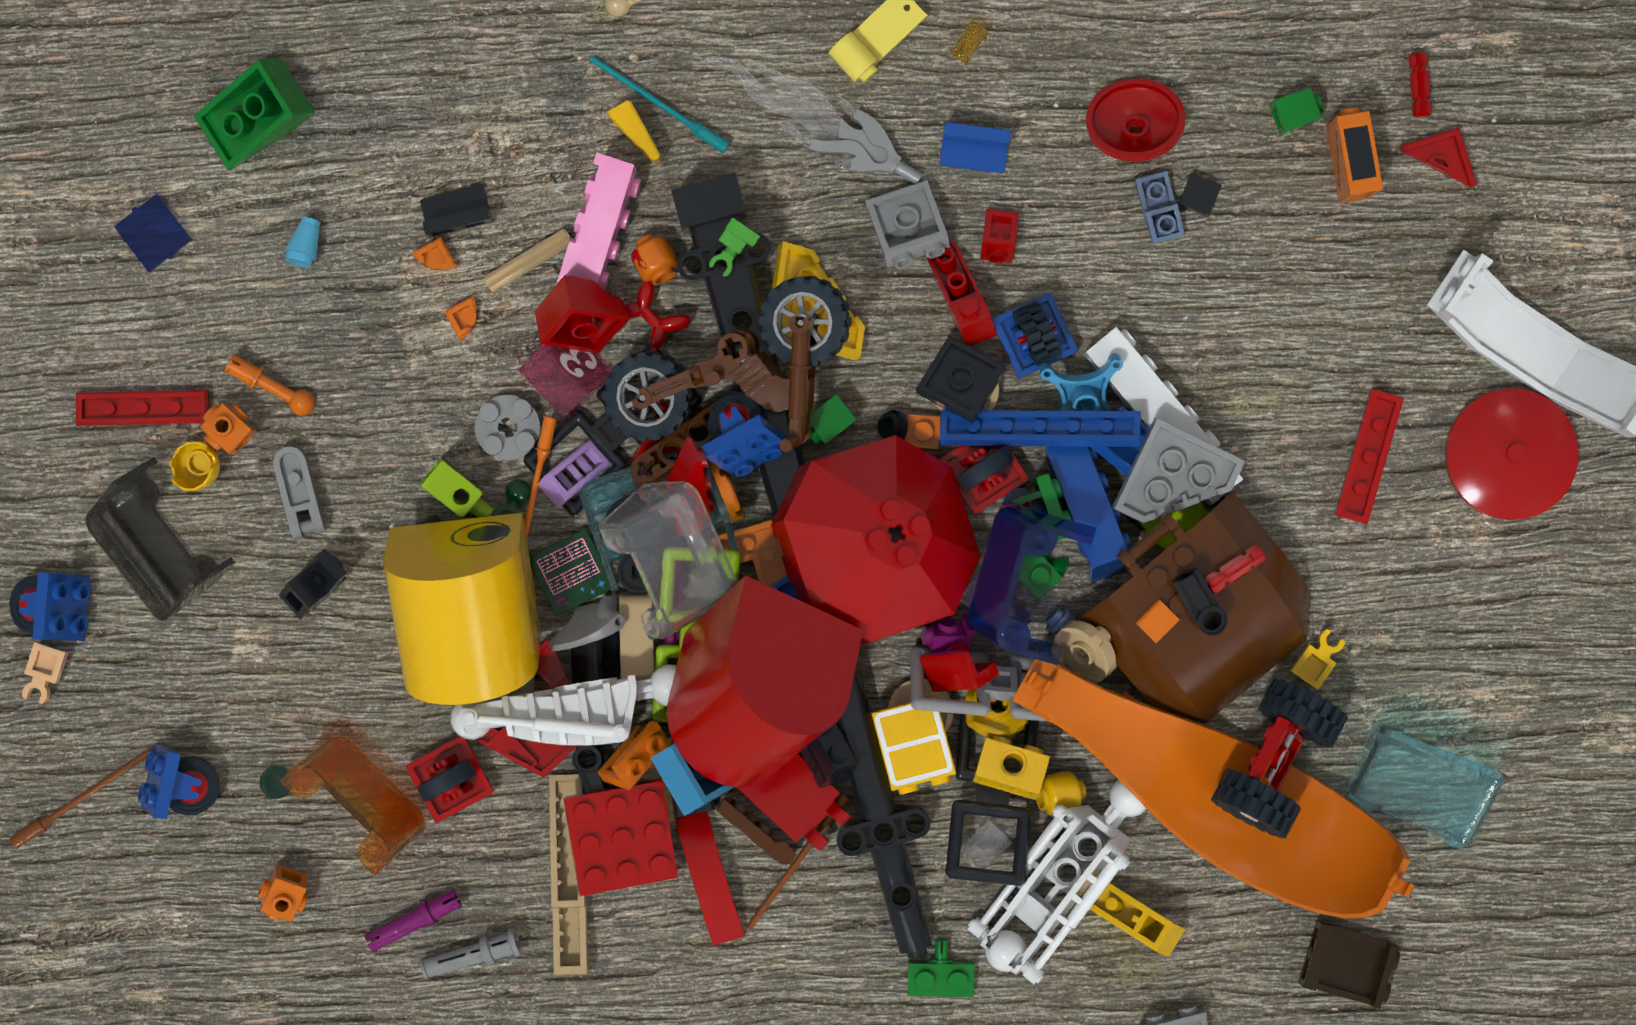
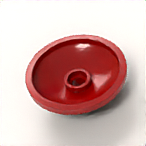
M1126 79L1112 83L1096 94L1087 109L1086 128L1093 144L1108 156L1124 161H1146L1165 154L1178 143L1185 128V110L1180 98L1167 86L1148 79Z

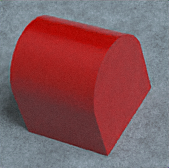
M745 575L684 634L667 704L669 730L680 754L701 775L722 785L747 787L761 783L769 778L834 725L843 715L850 698L863 630Z

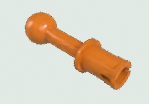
M233 354L224 370L225 373H229L250 385L249 389L251 390L257 385L288 402L291 411L296 415L305 416L313 411L315 399L309 391H293L262 373L265 368L264 366L259 368L237 356V354Z

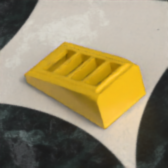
M627 100L607 111L610 120L651 162H654L656 165L662 162L661 160L663 159L631 101Z

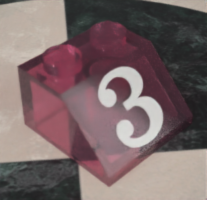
M543 345L518 369L565 419L584 404L605 383L606 377L611 374V371L594 353Z

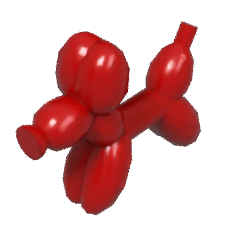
M644 281L641 284L637 294V302L624 304L620 297L611 295V292L607 291L628 312L629 319L641 316L653 328L650 333L651 351H657L664 344L667 333L679 332L687 328L691 323L690 317L684 314H672L662 319L650 307L656 291V287L651 281ZM625 324L619 329L617 333H619L623 329Z

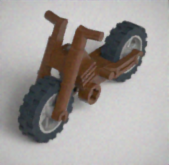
M799 276L783 281L769 292L767 299L763 301L761 306L762 314L759 316V326L761 325L762 327L761 337L763 341L767 342L768 350L773 355L776 354L780 357L779 360L782 362L791 363L788 364L790 377L778 370L776 364L768 357L765 350L761 353L758 351L759 340L754 332L748 329H740L724 335L719 340L717 346L718 353L713 358L693 364L688 370L681 363L677 364L672 356L660 354L658 351H644L625 357L621 362L613 366L611 374L605 379L606 390L602 394L603 400H606L605 412L607 416H611L613 426L616 429L620 428L625 436L635 437L639 441H654L675 432L685 423L686 418L690 416L692 412L691 403L694 401V392L691 391V388L735 381L747 397L772 412L788 410V419H790L789 436L780 441L779 447L783 452H789L811 438V416L814 411L816 367H818V364L831 359L839 353L849 338L850 333L848 332L852 319L849 317L848 310H850L848 302L844 301L842 292L838 288H834L831 285L832 283L825 279L821 280L815 276ZM803 296L817 300L809 312L806 311ZM795 298H797L800 314L785 308ZM822 305L826 309L829 319H821V315L816 313ZM783 314L791 317L789 326L784 329L782 325ZM820 324L829 325L824 338L818 333ZM790 331H792V341L786 335ZM740 341L743 348L736 352L734 345ZM647 372H653L660 376L651 386L649 385ZM638 373H640L643 388L630 383V380ZM627 389L637 393L636 399L629 403L626 397ZM664 399H671L670 407L665 412L659 403ZM635 406L638 409H642L641 417L634 414L630 407ZM650 406L655 409L660 418L647 420Z

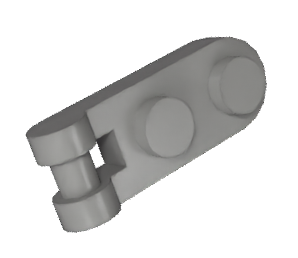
M292 446L280 449L274 456L273 467L293 540L304 538V534L311 532L316 534L326 532L325 520L320 509L305 453ZM309 510L311 519L300 521L298 512Z

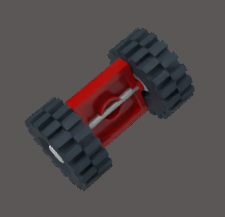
M1274 678L1258 707V710L1262 712L1261 714L1273 722L1265 732L1263 747L1259 753L1253 755L1249 763L1248 770L1250 772L1248 775L1230 769L1225 771L1211 797V801L1237 819L1243 820L1246 824L1254 826L1263 832L1265 831L1272 836L1286 839L1301 808L1291 798L1285 797L1283 793L1278 791L1304 740L1313 741L1317 745L1332 748L1348 716L1345 712H1342V709L1334 706L1332 702L1324 700L1320 695L1312 693L1304 687H1299L1295 683H1288L1283 679Z

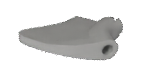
M615 592L611 596L609 593H606L599 603L576 607L568 624L550 640L549 647L551 651L582 646L605 638L622 629L625 624V617L619 613V595Z

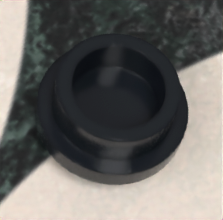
M898 410L884 413L878 421V433L884 439L894 435L904 439L908 430V421L905 414Z

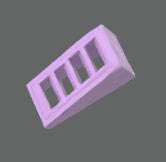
M589 439L548 472L538 483V486L556 507L560 508L612 463ZM584 453L596 465L595 469L582 457ZM575 462L587 476L584 477L572 463ZM563 471H565L571 477V479L576 483L575 485H573L567 479V477L562 473Z

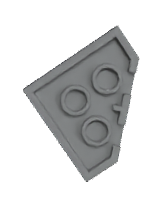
M1154 418L1112 509L1142 523L1154 520L1156 517L1166 513L1178 511L1200 503V501L1230 492L1245 461L1171 424Z

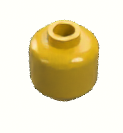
M1069 770L1048 774L1044 777L1041 792L1036 802L1041 811H1045L1053 817V810L1057 805L1063 804L1068 809L1081 806L1082 799L1086 798V787L1083 780L1077 779L1075 774Z

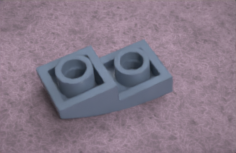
M1167 170L1134 178L1152 243L1156 244L1184 236L1185 233L1178 204L1174 200Z

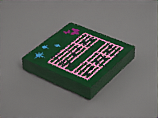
M587 528L529 556L531 567L556 617L616 587Z

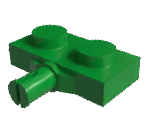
M940 938L934 939L935 958L925 961H908V996L974 997V961H956L948 958L949 939L942 938V951H940Z

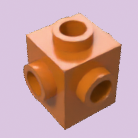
M224 403L220 406L215 404L205 413L202 418L205 422L200 426L206 433L203 438L217 451L222 447L230 455H236L258 431L246 421L249 415L236 404L232 407ZM228 423V429L225 432L224 427Z
M276 863L270 879H263L258 890L257 898L261 899L260 912L265 913L273 920L292 922L296 911L301 913L308 899V894L305 893L307 889V874Z

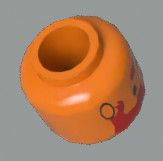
M653 234L640 238L636 242L637 247L631 254V260L640 278L643 281H651L653 285H661L674 278L679 258L670 241L666 237H654Z

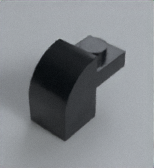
M324 549L313 558L305 570L286 584L279 596L301 620L347 579L345 577L347 573L343 569L340 560L330 555Z

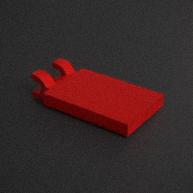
M799 754L761 783L753 786L737 787L796 843L804 836L820 851L830 842L816 829L823 819L829 814L840 826L844 827L852 818L836 802V799L842 793L833 785L819 788L813 777V772L810 771L805 760Z

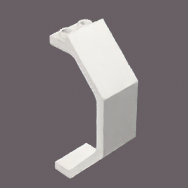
M1463 250L1427 306L1472 350L1540 395L1627 438L1636 437V366L1583 342L1516 298L1487 269L1492 264V259L1483 253L1474 257Z

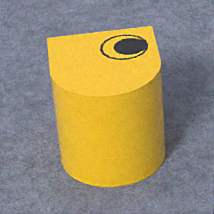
M523 512L390 528L383 566L406 691L412 697L427 703L461 705L487 701L506 695L529 682L538 670L541 628Z

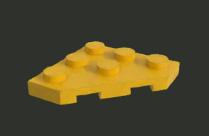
M785 241L778 245L772 289L783 281L799 276H815L821 280L829 281L834 288L839 289L832 277L830 279L827 277L819 265L821 260L814 250ZM803 296L806 311L809 312L817 300ZM795 298L785 308L800 314L797 298ZM822 305L816 313L821 315V319H829L827 311ZM848 310L849 317L852 319L848 332L850 333L849 338L836 356L856 361L861 357L865 326L858 316L854 317L852 312ZM785 314L782 315L783 329L789 326L791 318ZM820 324L818 327V333L822 338L827 333L828 324ZM790 331L786 335L792 341V331Z

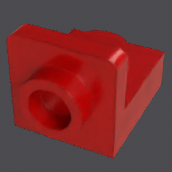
M986 209L980 259L989 260L992 263H1012L1019 213Z

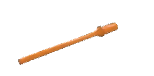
M544 416L538 446L535 448L537 450V466L524 520L526 538L528 537L543 465L548 454L552 452L550 449L557 418L551 416Z

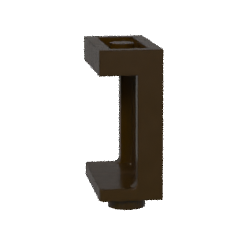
M1316 920L1298 983L1303 988L1314 991L1320 990L1380 1009L1382 1002L1386 1003L1390 995L1391 984L1388 983L1391 970L1395 971L1399 963L1400 952L1397 951L1398 945L1385 939Z

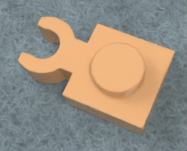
M34 642L24 674L33 678L24 687L22 697L25 699L30 698L32 690L37 688L41 692L39 703L46 704L51 694L48 684L49 682L59 683L69 652Z

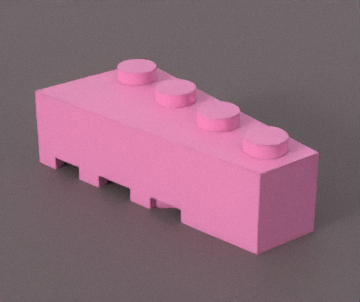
M596 152L593 164L599 167L596 176L592 175L587 181L584 191V201H587L585 208L581 207L580 211H578L574 226L576 236L575 239L571 238L557 283L564 275L578 276L579 278L594 280L605 290L610 278V273L606 272L609 260L615 261L621 242L616 241L620 228L626 229L631 215V211L627 210L630 197H637L642 180L637 178L638 172L634 164Z

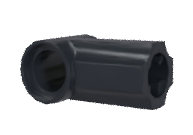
M1194 567L1178 574L1171 582L1190 615L1191 623L1208 636L1221 634L1227 626L1228 618L1225 611L1218 605L1200 570ZM1208 611H1214L1215 618L1213 622L1203 625L1202 619L1204 614Z
M578 746L573 753L572 763L578 771L585 793L614 788L613 784L604 782L597 773L605 764L604 752L601 746ZM586 749L592 750L597 756V762L593 765L583 764L579 757L580 752Z

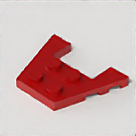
M549 639L540 645L537 670L548 683L544 690L571 684L556 651H551L549 647ZM506 726L500 731L497 728H491L483 737L475 739L483 746L502 754L509 760L543 778L578 747L539 743L507 735Z

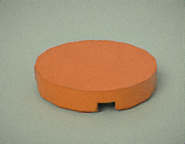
M712 461L709 462L716 484L733 523L744 519L745 514L743 508L739 509V497L729 473Z

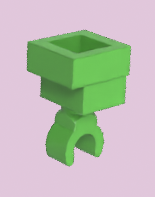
M734 218L731 219L725 228L726 230L719 238V241L725 244L726 248L721 254L714 256L709 263V266L713 268L717 261H726L727 269L723 273L725 277L731 274L733 270L732 262L736 255H741L748 244L755 248L762 238Z

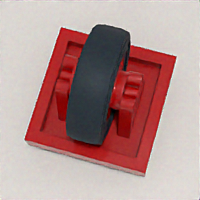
M959 446L939 459L952 467L961 497L973 515L1030 480L1008 446Z
M460 736L405 765L436 824L495 792L468 739Z

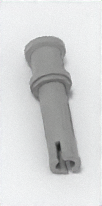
M515 927L508 929V932L493 937L488 935L482 936L479 939V943L426 959H420L421 971L424 978L428 980L432 977L481 962L492 965L500 958L510 955L522 956L521 942Z

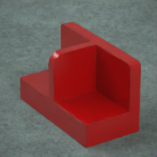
M957 642L944 652L925 653L919 657L933 692L979 689L1000 674L995 662L973 663L964 642Z

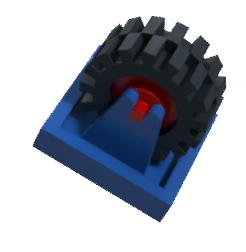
M1051 292L992 318L995 331L1017 379L1038 371L1040 364L1044 362L1053 364L1078 352Z

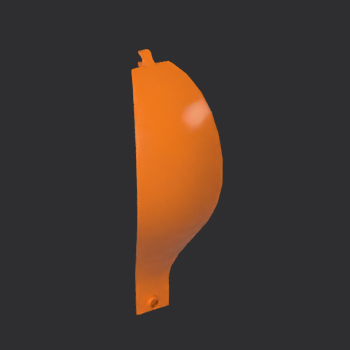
M1040 653L1036 656L1012 699L1013 702L1060 727L1077 739L1114 774L1162 825L1186 846L1217 868L1259 891L1286 903L1319 914L1339 918H1368L1382 912L1394 893L1409 898L1415 887L1414 884L1402 880L1410 863V858L1405 847L1391 831L1346 796L1293 764L1278 790L1285 797L1295 801L1294 803H1297L1301 808L1286 839L1272 836L1265 831L1263 832L1254 826H1250L1243 820L1237 819L1232 814L1215 805L1211 801V797L1227 769L1246 775L1250 772L1248 770L1249 763L1253 755L1261 750L1260 747L1216 728L1105 689Z

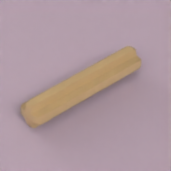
M561 229L487 274L483 279L491 292H496L568 247L571 239L570 235L565 229Z

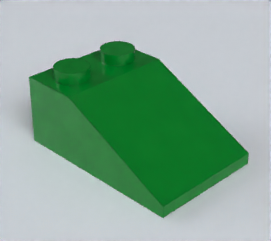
M281 58L257 60L197 112L194 118L226 169L232 170L294 131L313 115L315 111Z

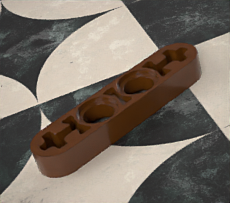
M716 402L639 455L632 462L630 467L631 478L636 486L649 489L670 475L676 460L666 459L663 456V451L669 446H676L681 450L686 438L690 437L689 434L692 429L701 427L708 432L705 440H693L696 449L702 448V445L713 440L709 433L707 419H709L710 411ZM655 456H657L659 461L657 465H655ZM644 467L648 470L653 467L651 469L652 476L648 477L645 474L639 476L640 468Z

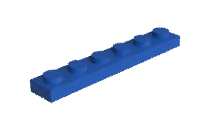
M941 410L939 440L941 446L1140 447L1141 411L981 410L972 424L948 410Z

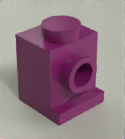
M962 613L961 619L945 617L928 623V626L924 625L922 628V644L927 645L929 653L946 651L957 642H964L971 655L975 631L969 615Z

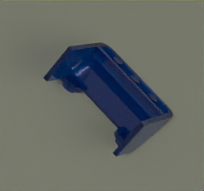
M1014 504L1001 507L993 521L969 609L968 621L970 626L1006 651L1058 665L1063 646L1030 637V629L1023 620L1008 616L1025 554L1035 557L1049 555L1056 546L1058 536L1092 545L1097 527Z

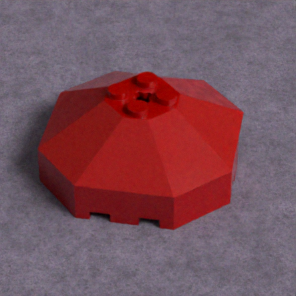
M897 435L799 466L771 524L775 538H779L784 556L781 558L789 582L794 584L798 599L862 629L861 645L954 615L981 557L952 467ZM899 525L901 527L900 533L904 535L903 540L898 539L892 542V535L888 532L889 527L895 528Z

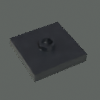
M949 335L915 390L920 396L973 424L1007 370L1006 365Z

